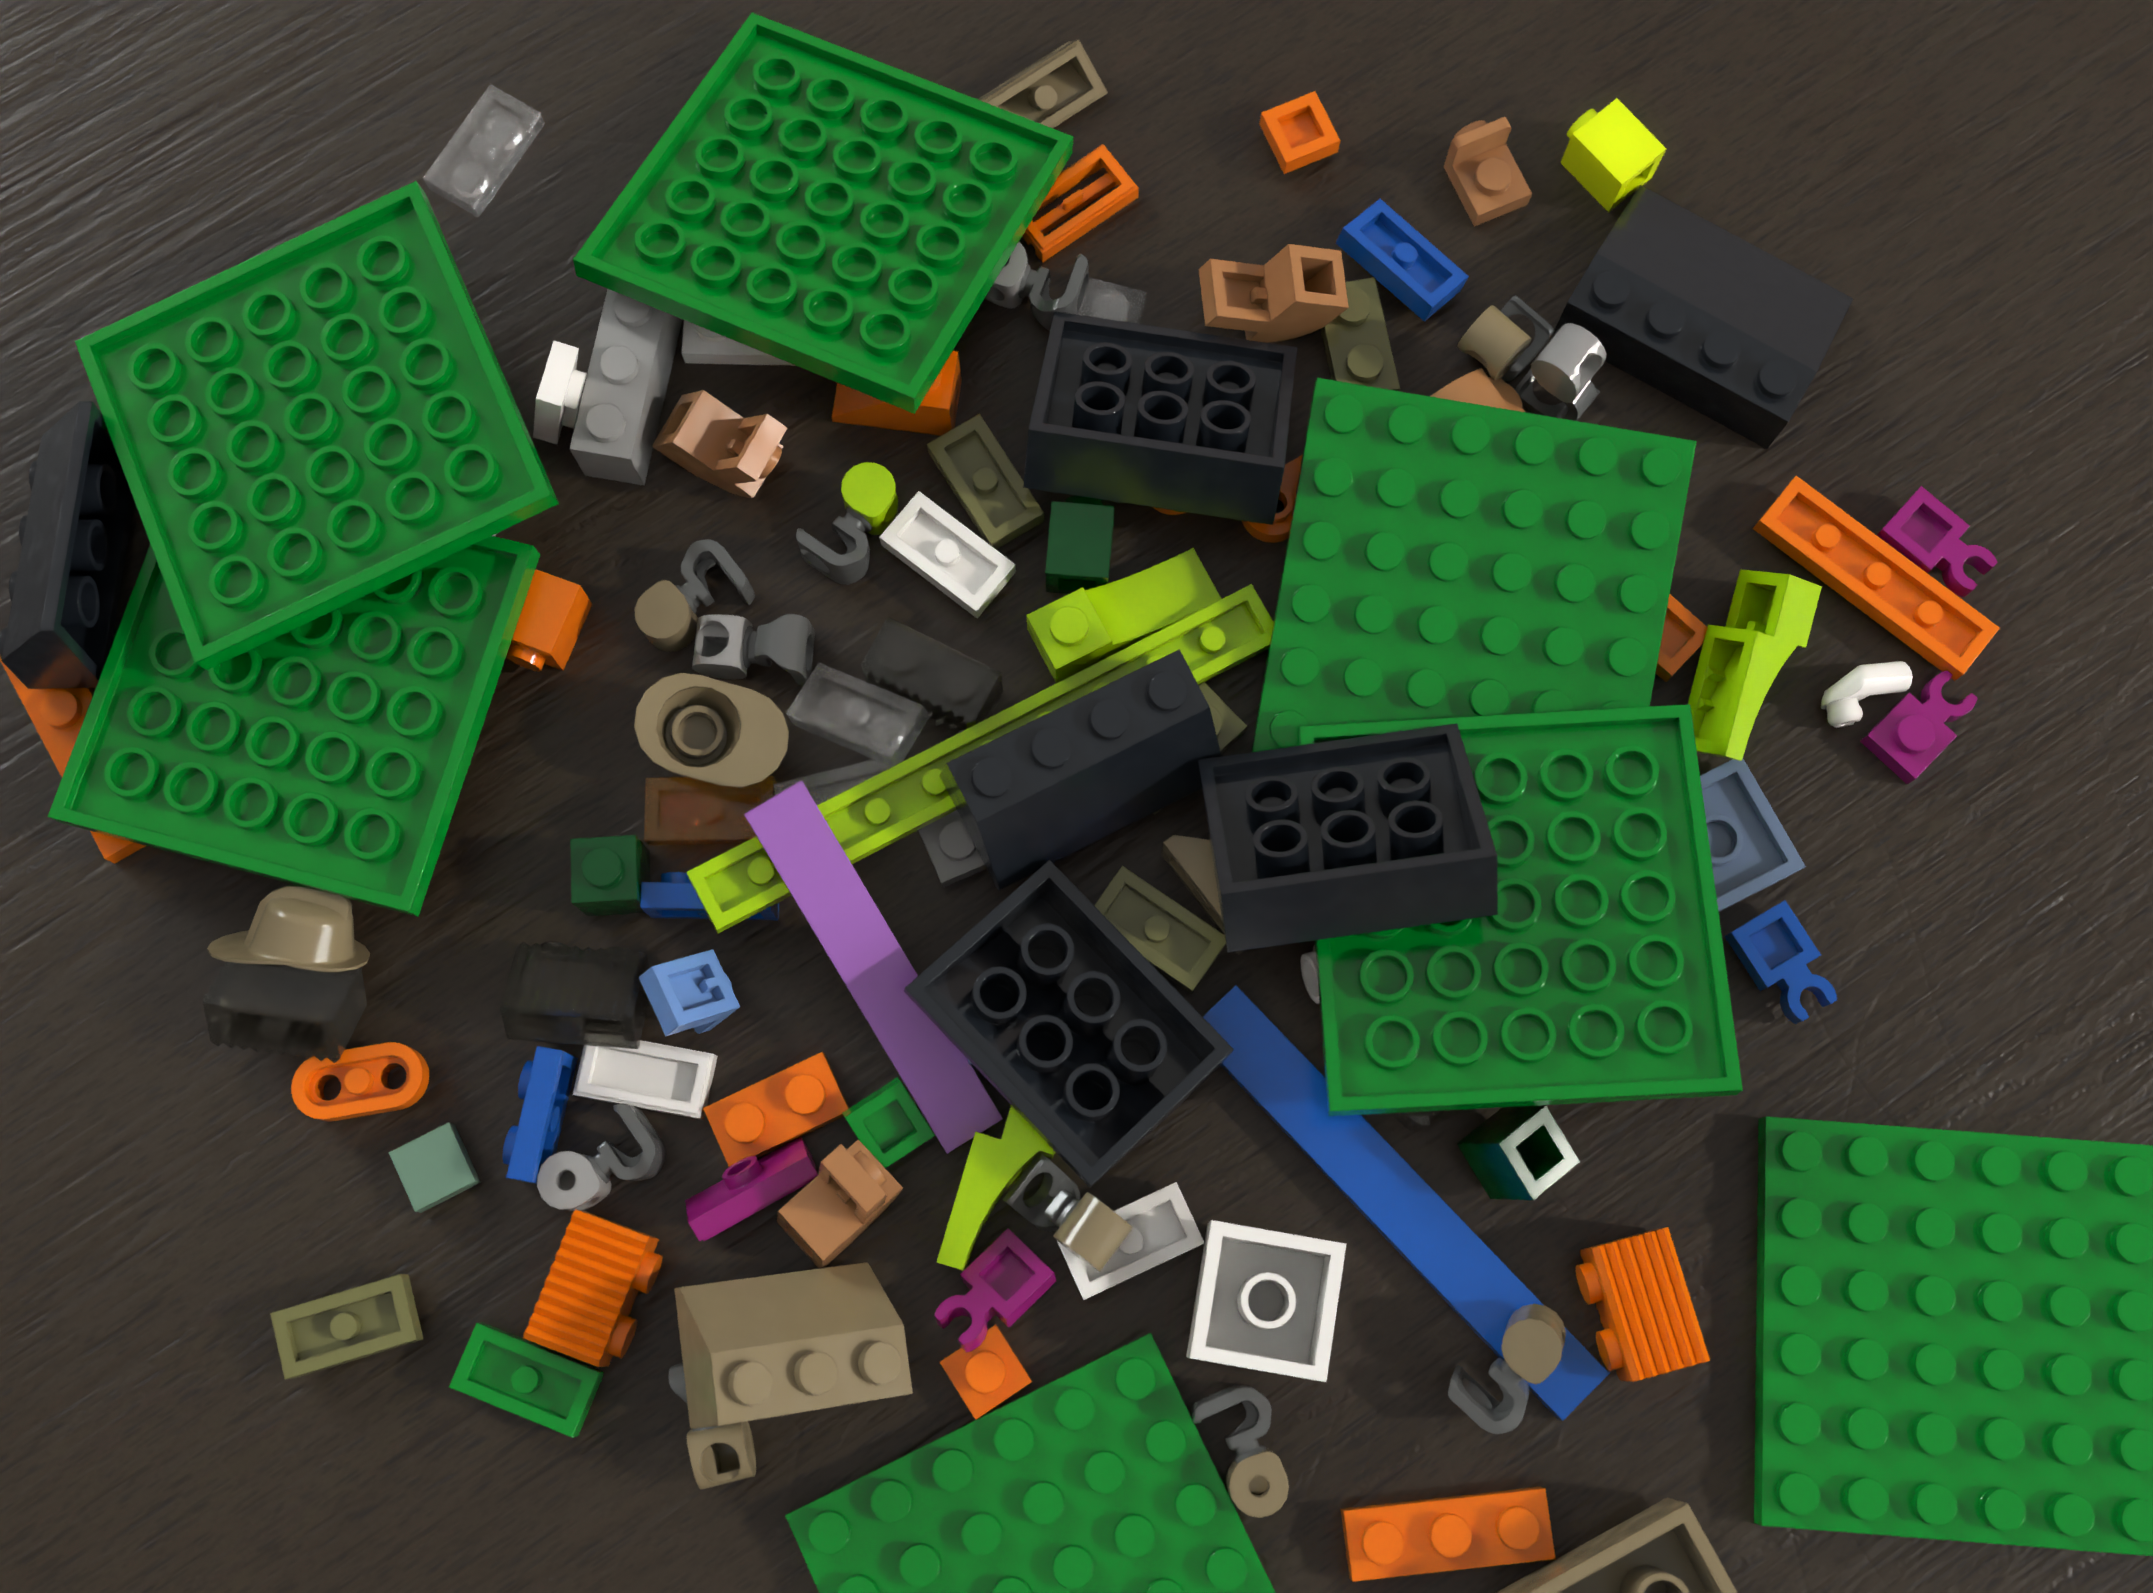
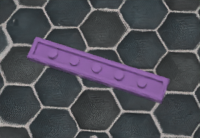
M798 781L744 813L743 815L946 1153L951 1152L973 1138L975 1132L981 1133L1002 1120L1003 1118L971 1064L969 1065L968 1059L904 992L905 987L917 978L918 975L803 781Z

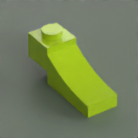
M1192 548L1155 566L1117 581L1088 590L1082 587L1026 615L1027 630L1053 679L1058 683L1221 600V597L1197 553Z
M1740 569L1726 626L1708 625L1688 701V704L1691 705L1697 753L1742 761L1755 719L1775 677L1796 647L1806 648L1822 586L1791 574Z
M1012 1105L1001 1139L975 1132L938 1255L937 1263L964 1271L967 1268L973 1248L984 1224L1008 1187L1028 1167L1039 1152L1045 1157L1052 1159L1054 1157L1055 1151Z

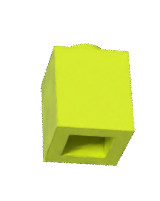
M1616 98L1599 113L1592 108L1573 123L1567 132L1570 141L1560 163L1609 213L1634 193L1640 185H1644L1653 177L1666 148Z

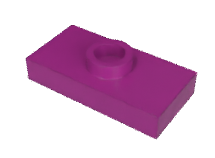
M802 1136L759 1160L756 1156H750L734 1163L722 1174L723 1180L685 1200L688 1223L699 1242L701 1240H708L810 1183L818 1176L812 1154Z

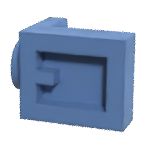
M713 949L651 966L639 976L665 1036L694 1028L698 1034L710 1031L740 1008L733 992L731 981L724 973Z

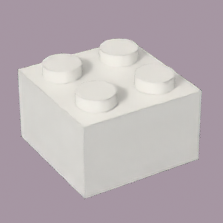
M1214 1220L1208 1222L1186 1357L1326 1382L1346 1244Z

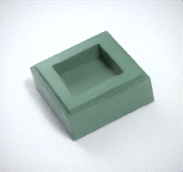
M448 1122L388 1152L415 1212L422 1213L481 1183L457 1128L453 1123Z

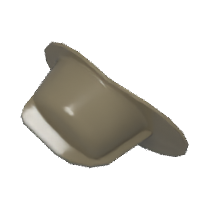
M679 673L661 678L648 688L636 707L634 729L641 749L653 763L682 776L719 786L743 788L765 780L778 769L787 753L789 730L782 711L769 697L749 688L703 675Z
M289 884L275 889L261 900L248 931L222 936L212 941L207 948V952L213 958L225 962L287 965L319 972H342L358 969L367 964L370 957V952L366 946L354 940V922L350 899L297 884Z

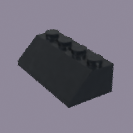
M79 401L41 437L38 459L32 462L29 470V483L32 493L28 515L22 517L19 525V538L22 549L18 571L12 573L9 581V594L12 605L8 627H5L0 633V657L2 662L28 689L96 688L112 645L134 499L102 414L92 401Z
M1179 649L947 762L939 776L999 891L1035 873L1049 860L1055 863L1202 789L1198 760L1222 756L1210 707Z

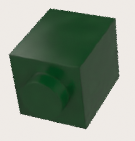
M1072 496L1067 498L1065 502L1052 501L1045 571L1046 592L1070 594L1082 587L1088 590L1109 583L1114 506L1102 505V502L1096 498Z
M636 835L570 839L571 903L586 916L645 913L640 908L642 882H650V850Z
M1547 1106L1502 1107L1457 1143L1490 1199L1535 1200L1580 1162Z

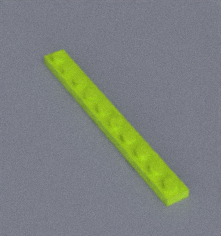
M1250 584L817 805L849 861L851 864H854L957 810L939 776L947 762L1179 649L1197 684L1200 685L1268 650L1274 622L1253 585ZM757 836L686 872L717 933L792 896Z

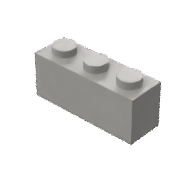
M607 289L570 444V451L585 476L645 486L653 451L652 445L656 438L683 319Z

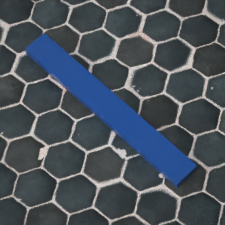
M1235 985L1203 1016L1234 1049L1221 1067L1499 1358L1504 1360L1501 1349L1507 1323L1512 1314L1525 1305L1543 1304L1362 1115L1328 1116L1325 1077ZM1566 1328L1562 1357L1556 1369L1541 1383L1532 1384L1527 1382L1529 1390L1560 1421H1563L1610 1374Z

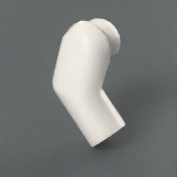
M1903 661L1857 666L1825 690L1821 700V709L1827 710L1828 723L1835 728H1840L1860 721L1863 711L1858 701L1870 695L1907 691L1912 684V671L1908 664Z

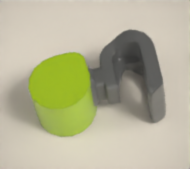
M864 462L855 465L846 472L842 480L841 492L846 515L844 518L841 516L836 517L832 522L834 534L840 537L847 546L846 554H837L806 533L804 529H797L796 539L802 559L823 575L839 584L849 585L861 580L865 576L871 552L867 536L864 532L871 535L882 534L898 513V497L894 478L884 466L877 463Z

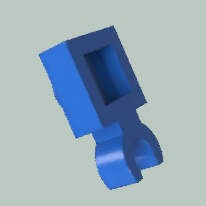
M1786 900L1725 935L1726 940L1760 991L1777 983L1782 991L1780 995L1781 1009L1792 1023L1797 1024L1809 1018L1807 1011L1800 1003V994L1803 990L1812 992L1822 1007L1837 1001V995L1832 984L1824 977L1812 974L1806 964L1818 958L1821 954Z

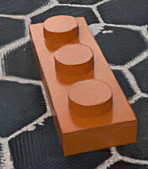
M1543 1487L1341 1509L1349 1578L1352 1582L1556 1559L1546 1489Z

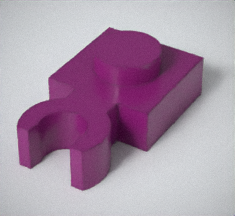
M1922 486L1904 503L1877 534L1879 538L1926 573L1936 566L1942 571V578L1946 587L1957 596L1963 598L1977 586L1964 573L1963 564H1969L1985 575L1998 563L1995 556L1988 549L1978 545L1967 546L1959 539L1970 525Z
M1947 670L1939 673L1925 684L1921 692V702L1909 692L1860 740L1866 748L1906 784L1914 781L1957 737L1944 722L1948 723L1958 720L1970 712L1977 702V697L1973 693L1966 696L1957 705L1950 704L1944 700L1941 693L1942 687L1953 676Z
M1007 1229L960 1274L963 1283L970 1291L966 1295H955L944 1300L936 1309L934 1317L942 1329L958 1316L969 1317L972 1320L971 1326L962 1333L958 1341L966 1353L973 1351L984 1341L988 1330L987 1323L995 1315L1009 1328L1056 1282L1055 1273L1011 1230Z

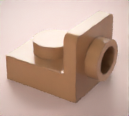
M1506 117L1490 123H1486L1484 120L1475 121L1459 130L1451 141L1443 166L1474 227L1528 205L1532 195L1506 144L1511 131V126Z

